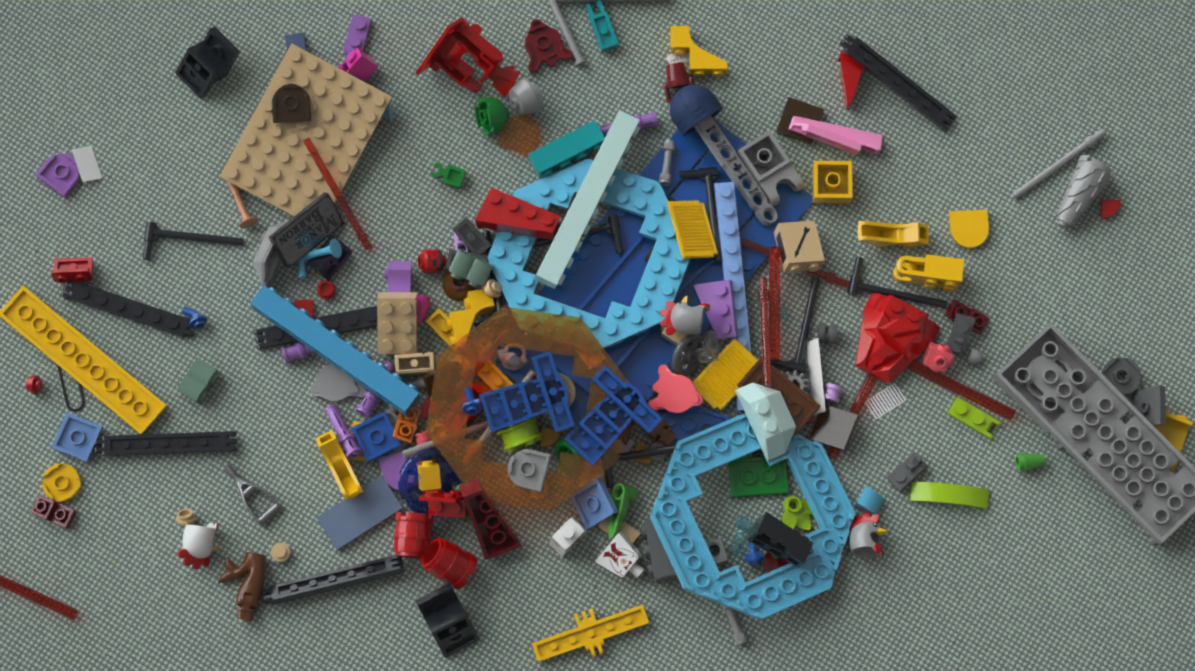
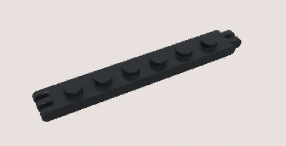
M848 34L844 36L846 41L841 40L839 44L845 48L843 52L937 127L947 132L948 126H951L953 123L950 119L955 120L957 118L952 111L857 36H853V38Z
M77 281L66 282L72 285L71 287L63 286V290L68 291L69 294L62 292L60 294L62 298L185 338L186 335L194 337L195 334L188 331L189 328L196 330L194 325L189 326L191 319Z
M377 306L312 319H319L326 325V329L329 331L334 330L339 334L377 327ZM277 326L254 330V335L262 334V336L255 338V342L263 341V344L256 345L257 350L299 342Z
M237 432L101 436V440H96L95 445H101V447L94 448V453H101V456L232 452L237 451V447L229 446V444H236L237 439H229V436H237Z
M394 555L272 585L269 589L262 591V601L264 604L271 603L276 605L399 575L405 572L403 559Z

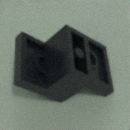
M215 26L211 27L202 42L187 49L175 74L201 99L206 96L213 83L227 77L240 51Z
M451 583L415 600L445 658L480 640Z

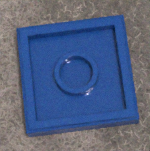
M386 411L351 428L367 463L402 447L400 440L392 437L394 427Z

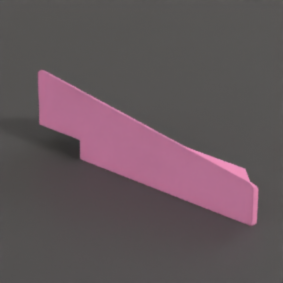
M793 116L788 129L857 155L860 149L876 155L881 149L883 137L877 133Z

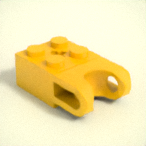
M926 254L925 258L902 256L897 261L893 270V277L900 283L920 285L929 290H934L936 287L943 288L945 292H954V290H958L962 283L965 259Z

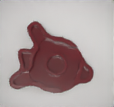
M539 19L531 22L529 33L525 39L526 52L530 57L528 65L530 73L538 72L543 62H546L549 67H554L559 60L569 61L572 59V51L563 45L561 36L555 28L547 26Z

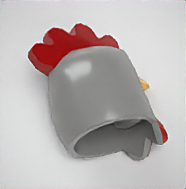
M685 296L679 303L667 301V309L660 311V315L665 317L661 320L660 324L663 328H667L666 334L668 336L673 335L675 332L698 335L701 333L704 313L710 310V305L702 303L698 306L690 307L687 305L688 296Z
M864 512L863 517H854L849 529L851 532L850 549L854 556L871 558L879 555L881 558L884 557V551L882 546L879 545V540L883 534L887 533V530L879 527L880 516L878 514L871 516L869 512Z

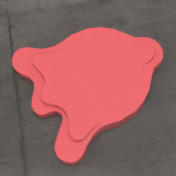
M661 365L658 368L660 379L652 386L653 390L658 392V397L648 402L655 411L666 409L674 413H684V411L694 406H700L703 403V396L695 388L690 378L674 374L667 365Z

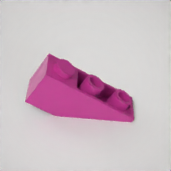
M357 47L349 53L344 63L337 68L365 82L378 66L373 58Z

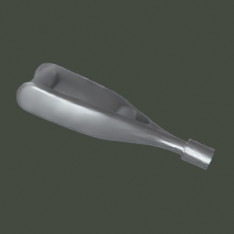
M230 465L224 469L235 480L245 507L261 526H264L263 524L278 510H282L283 507L266 490L239 477ZM243 485H249V486L243 491V489H242ZM256 489L265 493L275 502L259 518L253 514L245 500Z

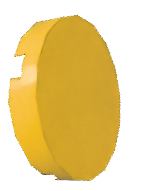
M56 464L44 473L42 488L51 500L67 502L74 499L79 493L81 477L79 472L71 465Z

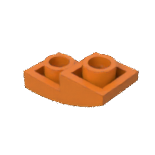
M413 407L407 416L399 412L392 437L411 444L421 409Z

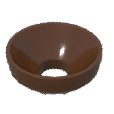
M449 271L445 274L442 282L444 293L454 301H464L468 291H474L477 288L468 284L469 280L465 279L463 286H455L453 283L455 278L451 276Z

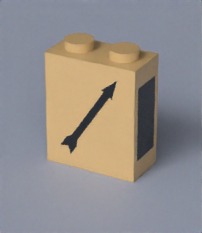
M815 221L778 223L774 236L783 271L798 273L800 271L809 270L810 272L820 270L825 258Z

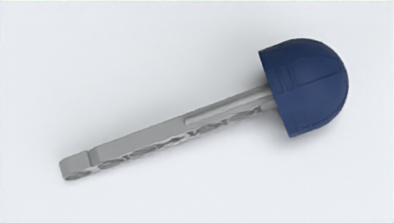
M689 85L683 87L674 95L670 104L672 121L682 136H686L695 130L699 133L718 163L723 167L731 181L734 182V185L749 207L755 211L754 214L761 224L765 226L772 225L778 218L775 208L771 203H768L766 195L713 119L723 110L722 105L716 96L704 86ZM710 135H716L718 137V142H713L710 138ZM721 150H726L729 158L723 157ZM743 181H747L750 184V189L744 188ZM758 197L761 200V205H757L753 198ZM765 212H768V213L771 214V216H772V220H771V221L767 220V219L764 217V213H765Z

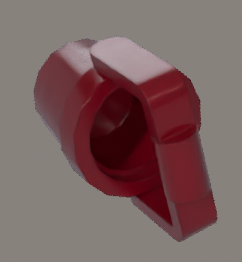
M684 62L666 65L667 83H664V90L667 102L671 103L672 99L669 89L695 84L693 77L688 76Z

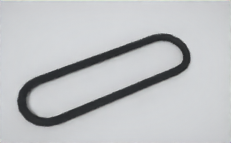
M57 365L67 408L71 411L81 410L85 404L81 384L78 382L82 404L77 409L71 408L68 403L61 368Z

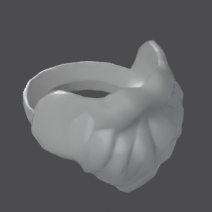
M510 343L504 349L498 350L499 359L507 369L516 371L526 366L529 362V359L526 357V349L518 343ZM518 347L522 350V356L519 358L516 353L508 352V349Z

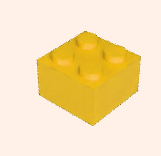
M852 161L813 162V203L851 204L853 198Z

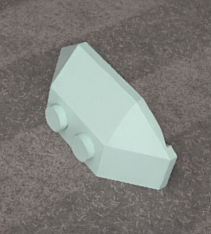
M750 383L736 389L735 392L767 461L785 454L796 425L781 392L756 383Z

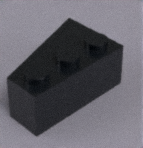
M767 511L756 520L747 540L798 568L805 564L814 544L808 537L799 534Z

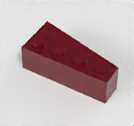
M478 479L459 485L485 560L522 547L518 535Z

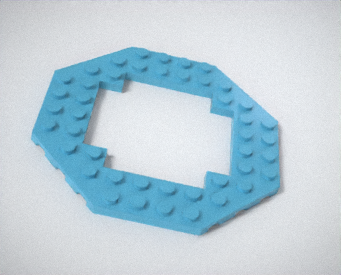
M583 160L515 190L513 196L545 210H549L550 206H554L568 211L594 160ZM615 169L613 175L616 177L612 185H607L605 189L607 195L602 204L645 218L639 235L656 241L631 306L628 307L612 301L606 318L536 295L535 292L539 281L534 279L535 274L526 272L524 269L537 238L525 234H512V232L506 231L497 232L487 260L493 264L492 271L497 282L502 287V292L520 331L594 355L604 348L612 347L631 336L648 331L651 327L658 324L661 325V320L665 317L660 315V311L667 309V301L675 302L691 258L682 259L667 205L668 199L659 182L621 169Z
M744 413L679 440L676 443L650 519L684 590L762 620L831 589L855 511L822 443L806 439L800 434L796 436L793 434L786 453L767 461L770 467L787 460L818 524V530L805 535L814 543L810 550L811 554L808 555L805 564L800 568L789 563L748 582H745L737 565L719 572L687 502L703 495L696 479L697 476L762 450Z

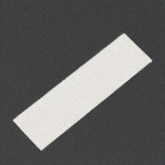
M819 338L806 342L811 398L821 406L814 415L826 411Z

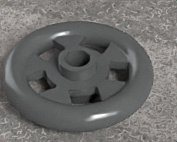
M700 334L687 335L678 343L672 357V367L676 374L689 376L700 367L706 353V342L703 336Z

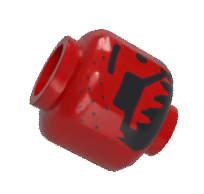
M425 249L418 255V268L422 269L424 274L441 273L443 267L447 264L446 255H443L440 249Z

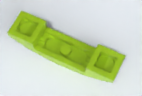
M911 483L910 501L933 502L988 509V489L948 483Z

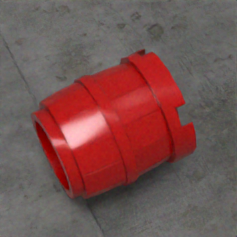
M396 512L395 521L397 522L393 536L396 556L422 559L427 546L432 541L434 515L428 518V514L406 512V514L401 516V512Z
M437 538L427 546L421 563L424 569L434 575L435 578L447 584L451 583L452 587L458 590L468 583L469 580L466 579L468 575L474 574L477 558L472 553L465 552L457 544L443 538Z

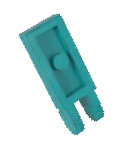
M601 0L596 1L599 14L594 15L592 6L589 3L585 4L601 53L619 47V43L608 13L605 11Z

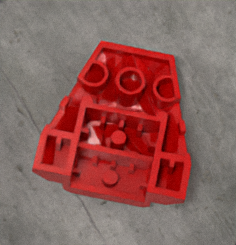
M872 293L863 309V320L860 328L861 334L855 367L890 384L927 349L930 342H934L940 327L934 321L928 319L929 315L914 306L892 295L886 297L882 294Z

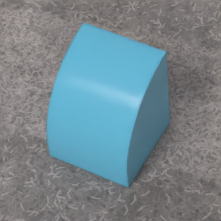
M865 486L855 506L874 515L878 514L885 499L873 489Z

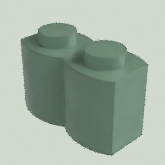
M458 248L449 267V272H451L452 277L459 280L465 278L469 280L468 284L479 288V285L484 287L493 264Z
M197 357L179 384L177 391L199 404L200 401H204L209 394L207 390L210 385H214L219 379V371Z

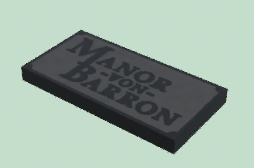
M324 192L271 234L269 239L284 266L290 268L345 223L329 194Z

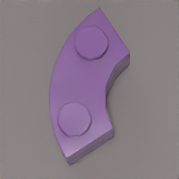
M389 261L388 268L384 269V278L388 279L387 292H411L412 261Z

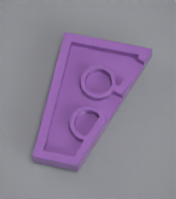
M732 280L693 285L701 304L708 303L710 305V310L705 313L717 339L738 337Z

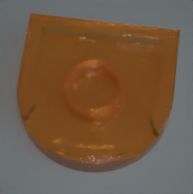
M513 116L507 120L496 144L528 157L529 153L535 151L539 142V126L529 116Z

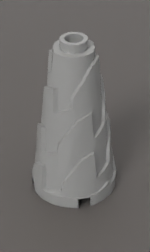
M1087 155L1079 157L1062 204L1056 214L1057 225L1064 229L1071 228L1072 225L1076 224L1083 212L1091 205L1114 175L1112 169L1099 160L1093 158L1092 161H1087L1089 157Z

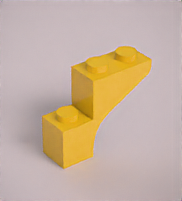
M689 26L670 27V53L678 56L689 53V75L703 77L712 74L714 77H721L723 74H727V62L695 45L690 36Z
M858 222V240L880 248L898 244L909 248L929 245V226L919 222L910 224Z
M484 289L468 291L467 297L464 299L465 310L450 312L448 319L445 320L446 329L451 334V337H449L451 349L454 348L455 355L463 352L473 321L481 315L492 313L494 309L493 298L488 297Z
M333 430L315 438L345 500L357 497L363 490Z

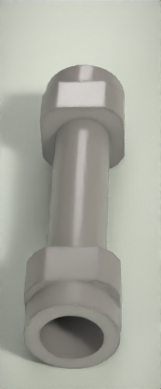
M673 140L664 141L663 169L659 176L661 186L670 185L672 153L675 151V141Z
M721 604L723 611L726 610L735 636L733 638L736 645L748 642L745 632L742 633L734 609Z

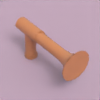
M226 181L242 217V223L239 227L244 229L255 225L258 219L252 218L249 215L240 195V187Z

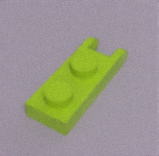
M956 397L947 415L990 440L994 438L988 432L992 424L998 427L1002 424L959 397Z

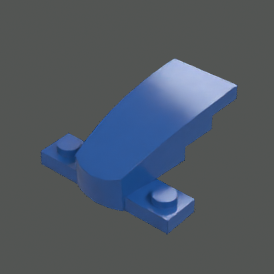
M551 351L531 357L538 379L479 395L490 432L514 425L547 411L549 412L555 432L575 426L567 403V386L562 377L558 375Z
M606 365L592 378V381L608 396L594 407L564 438V441L591 466L610 448L632 419L648 434L663 420L645 402L643 395L636 387L623 382Z

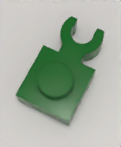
M434 163V167L440 169L439 173L431 172V177L435 179L443 178V184L458 189L461 188L466 170L449 164L447 169H444L441 164Z

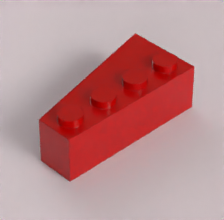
M491 187L475 219V223L479 229L487 228L498 232L506 231L517 235L525 234L530 235V237L554 240L562 220L560 215Z

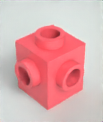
M930 342L923 357L924 365L934 372L942 371L946 373L947 368H951L954 362L952 350L945 344L940 343L938 345Z

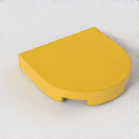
M949 211L952 239L965 249L979 247L984 243L989 233L988 211Z

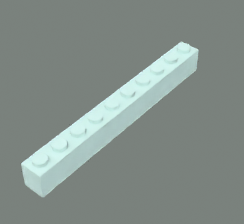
M621 110L618 111L534 278L535 280L553 289L556 288L557 284L562 285L566 277L563 272L565 268L570 269L574 258L571 256L574 251H579L583 243L580 241L582 234L587 235L591 227L588 222L590 218L595 219L599 211L596 206L599 201L603 203L607 195L605 189L607 185H612L616 177L613 173L615 169H620L624 161L621 157L624 152L628 153L632 145L629 141L632 136L636 137L640 129L637 126L639 119Z

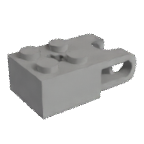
M770 130L738 150L739 158L766 195L768 203H771L773 207L778 205L780 201V196L776 190L778 184H787L796 192L804 188L803 180ZM760 156L761 158H766V161H762Z

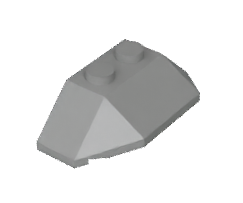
M289 220L269 227L267 232L262 234L260 248L255 250L252 257L261 284L267 288L271 287L282 263L269 236Z

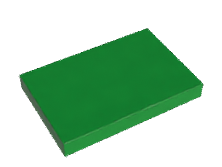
M764 456L739 458L728 463L731 498L789 494L786 460L770 467Z

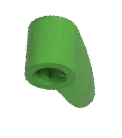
M617 483L613 487L611 498L618 513L609 517V538L614 539L625 521L629 505L636 501L638 492L635 487Z

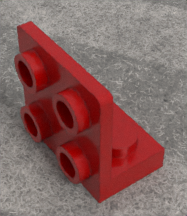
M434 489L432 491H425V494L419 496V500L429 501L428 515L468 517V511L460 490L443 492V489Z

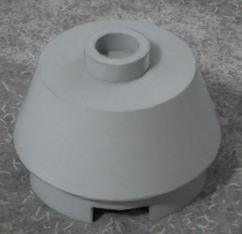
M529 77L520 79L509 90L510 104L520 115L535 114L544 107L540 102V99L543 98L541 90L537 84L533 85L530 82L531 78Z

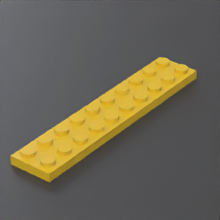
M22 286L0 311L2 319L138 433L144 434L168 407L25 286Z

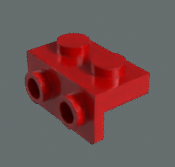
M93 257L54 259V269L51 270L54 282L66 283L77 281L83 283L93 281Z

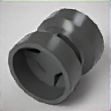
M818 324L817 338H819V343L826 341L830 344H837L838 325L825 326V324Z

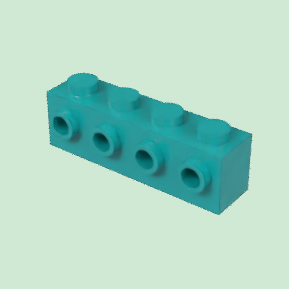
M594 120L529 153L528 160L538 178H545L559 168H567L570 162L576 159L577 161L584 159L592 151L598 152L605 137Z

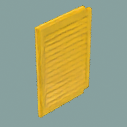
M698 200L667 201L682 259L713 258L714 255H717L718 251L704 203H699Z
M734 338L693 381L695 388L707 403L714 409L718 407L721 411L737 395L735 392L736 389H739L737 384L758 359Z

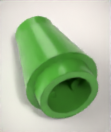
M1020 453V455L1015 457L1016 469L1025 472L1045 466V457L1039 454Z

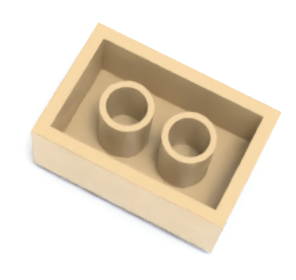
M417 292L378 293V354L417 353Z

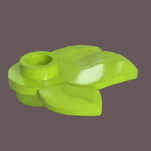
M796 496L787 497L783 502L785 512L782 515V522L792 529L796 526L801 530H810V515L812 512L806 500H800ZM789 504H794L795 509H791Z

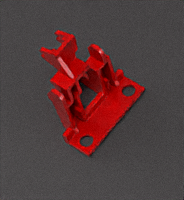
M462 17L446 27L416 71V74L420 75L428 68L435 72L441 68L461 87L465 86L471 92L476 93L481 89V84L472 77L476 70L461 59L468 52L476 59L474 62L485 71L480 82L484 83L491 79L493 81L492 86L503 97L507 96L520 74V71H514L515 66L501 68L500 65L504 61L502 53L480 35L482 32L480 25L473 24L469 26L470 24Z

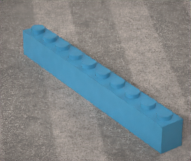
M263 286L250 302L251 308L405 416L408 415L420 399L419 390L410 383L407 385L402 382L403 379L398 374L389 373L385 365L372 361V357L364 351L361 353L356 350V346L348 340L346 342L343 341L339 333L326 329V325L319 319L313 320L310 318V314L303 308L297 309L290 299L280 297L279 292L273 287L267 288Z

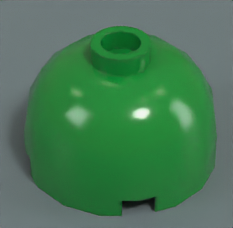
M493 97L477 99L476 102L479 103L474 111L478 128L482 126L484 130L481 133L487 136L501 131L509 116L507 107H504L499 99Z

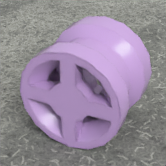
M826 383L824 387L825 401L839 404V396L843 393L844 389L838 385Z

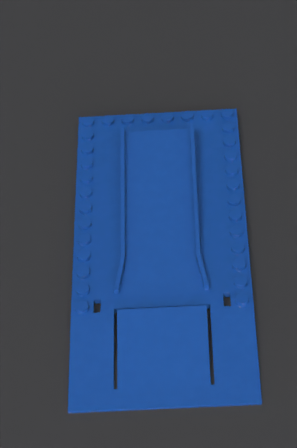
M714 119L736 152L747 145ZM677 130L670 138V140L675 141V151L672 153L669 173L671 174V181L669 186H661L667 198L684 179L679 177V171L691 170L709 149L696 130L686 136H682L680 131ZM711 134V140L713 142H718V137L714 134ZM663 148L639 176L659 182L665 153ZM721 150L722 156L729 158L728 152ZM711 151L694 169L717 167L718 177L713 181V188L715 183L732 182ZM698 177L686 178L670 198L674 201L698 200L699 203H704L709 219L705 181ZM743 181L744 188L750 189V184L747 181ZM778 184L776 190L780 196V201L778 205L774 206L778 214L777 220L772 225L765 226L761 224L755 215L740 232L744 285L776 248L774 231L778 223L797 222L813 203L812 195L804 189L796 192L787 184ZM734 185L738 227L740 229L755 211L749 207ZM754 197V202L757 205H761V200L758 197ZM611 207L597 225L606 224L605 221L608 216L618 215L624 253L616 254L613 236L607 233V231L588 235L584 239L579 251L573 252L571 257L574 258L570 269L565 268L563 274L566 277L562 285L557 284L555 289L545 285L538 295L606 318L612 301L630 307L648 263L645 261V257L656 243L655 240L639 235L645 218ZM765 212V213H764V217H765L767 220L771 221V220H772L771 214L768 213V212ZM714 257L691 258L674 303H679L685 296H688V306L695 307L701 304L693 285L723 281L722 262H714ZM704 313L701 336L711 326L706 313ZM515 321L486 356L503 374L518 384L521 383L530 369L536 373L531 357L551 351L557 372L568 376L572 381L576 382L575 399L569 406L575 425L570 428L574 429L594 407L608 396L592 381V378L605 365L623 382L636 387L643 395L645 401L648 402L656 392L652 388L653 384L660 379L658 368L661 365H667L673 372L672 357L676 345L661 336V325L658 324L649 328L648 331L631 336L612 347L602 349L601 351L607 358L589 370L574 349L520 331ZM510 343L522 345L526 349V357L529 359L526 366L516 371L505 368L498 356V350L504 349ZM511 347L508 349V352L516 353L519 358L522 356L520 348Z

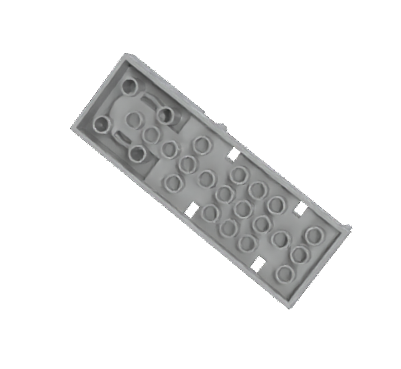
M1051 322L992 378L1046 433L1049 432L1060 443L1057 446L1058 449H1066L1150 534V543L1152 545L1156 542L1159 545L1162 544L1195 512V467ZM1129 410L1134 416L1125 424L1120 418ZM1086 450L1093 455L1087 461L1081 456ZM1179 461L1184 467L1177 474H1174L1170 468ZM1136 501L1142 505L1137 512L1131 507Z

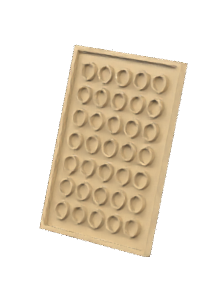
M291 43L219 177L292 216L297 215L324 192L329 194L335 205L387 109L392 96ZM286 84H296L302 87L310 97L312 121L273 124L272 98L275 92Z

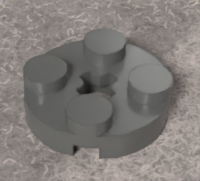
M1113 358L1103 368L1102 374L1123 396L1131 394L1140 385V368L1130 358ZM1117 372L1120 374L1124 372L1126 380H1118Z

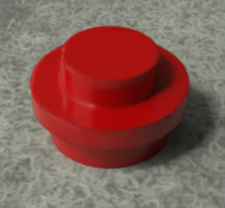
M325 280L317 286V293L320 298L328 300L336 294V287L333 282Z
M39 375L28 377L26 381L27 391L32 394H38L43 387V381Z

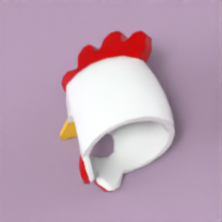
M209 523L206 527L186 525L183 533V549L178 553L179 558H184L183 564L185 566L192 564V568L195 570L200 569L201 565L204 567L209 566V556L213 551L218 550V547L213 546V538L219 527L218 523H215V525Z

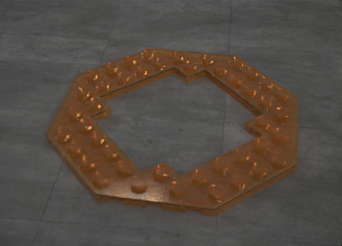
M503 307L437 356L426 434L463 484L478 479L493 502L553 511L619 461L623 432L593 466L580 455L561 452L558 472L547 470L542 493L521 488L510 479L508 464L481 460L484 441L465 438L468 414L463 412V403L468 401L464 389L473 387L476 362L496 365L498 346L539 352L551 351L553 354L574 356L572 376L591 378L586 416L608 396L592 381V378L605 365L623 382H629L580 317Z

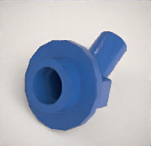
M187 307L182 309V314L192 317L189 322L190 327L194 325L195 329L204 327L208 321L206 316L200 315L195 310Z
M471 387L465 388L464 392L468 402L463 403V412L471 416L476 415L482 410L481 402L479 399L475 400Z
M748 542L749 553L745 554V562H749L750 565L760 564L761 559H764L762 551L757 552V546Z

